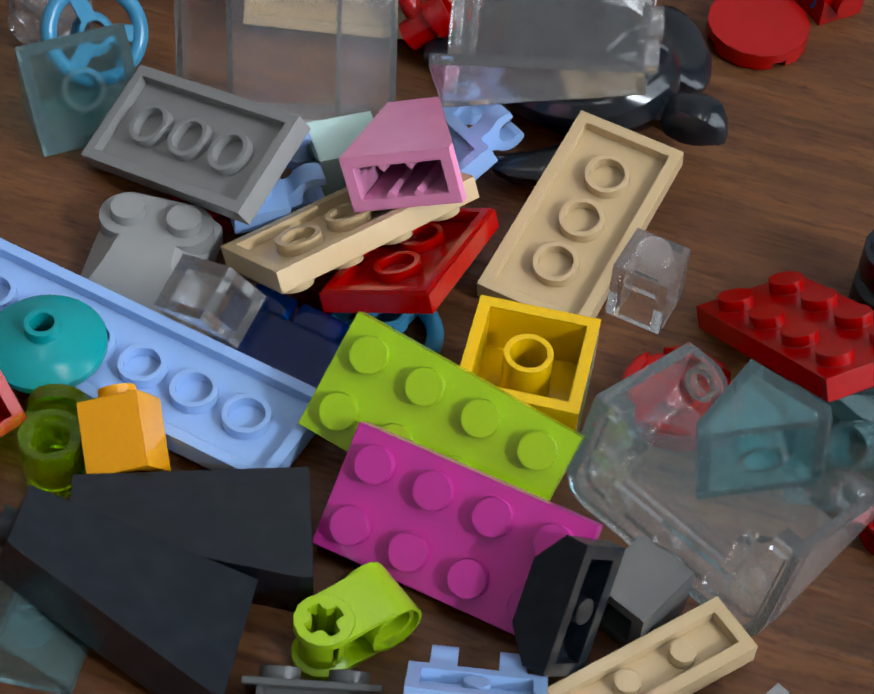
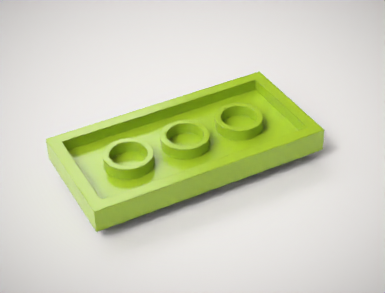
M358 311L298 424L347 452L359 422H370L550 501L585 438L584 435L363 311Z

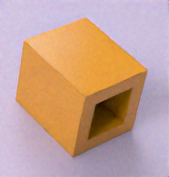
M120 383L98 389V398L76 403L86 474L171 471L160 398L136 389V385L133 383Z

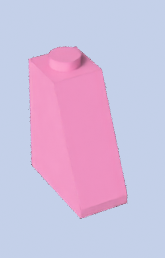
M439 96L387 102L339 158L354 212L463 203L467 198Z

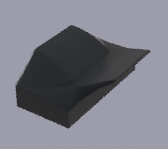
M566 535L534 557L512 621L522 666L541 676H569L585 667L626 548L607 540Z

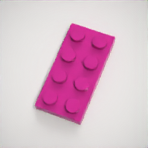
M359 422L312 543L360 565L369 562H379L395 581L515 635L512 621L534 557L566 535L598 539L603 524L370 422Z

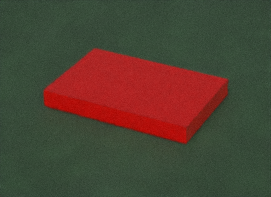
M459 208V213L450 219L437 222L431 221L412 230V236L401 243L382 245L363 254L364 259L360 263L349 268L340 269L319 293L323 311L335 313H358V311H363L365 313L434 314L499 228L496 210L491 208Z

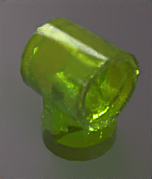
M47 384L33 390L27 401V419L20 425L17 433L26 483L28 486H35L59 497L71 494L72 474H86L76 403L90 399L83 391L76 387L65 384Z

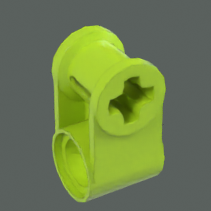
M366 563L352 571L341 581L316 595L307 597L297 606L293 614V631L296 637L291 646V662L294 667L301 668V676L303 678L328 681L329 670H350L374 655L390 650L403 642L419 625L422 617L421 610L381 563Z

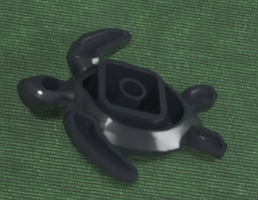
M488 0L487 6L481 9L475 24L474 33L434 38L425 45L424 62L428 66L459 73H467L479 68L492 94L506 108L535 124L548 127L564 137L582 110L634 132L647 130L653 126L663 131L675 141L690 146L725 144L727 139L728 118L723 105L718 99L703 93L711 79V53L698 27L686 13L674 6H658L654 13V21L656 23V26H654L631 9L604 0ZM560 144L532 151L497 155L498 162L491 167V170L496 176L511 183L536 186Z

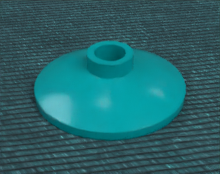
M38 295L19 300L0 312V370L11 389L30 394H51L65 391L87 380L103 363L108 349L106 326L100 315L92 307L78 299L63 295Z

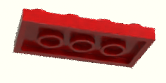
M779 272L770 276L767 283L749 289H728L719 293L716 300L696 306L699 328L828 403L874 387V310L868 305L860 304L837 293L833 288L825 287L805 277L800 272Z

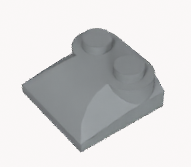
M125 192L110 197L102 204L99 210L100 230L80 276L187 326L221 249L220 246L223 244L222 226L213 220L209 212L196 205L135 192Z

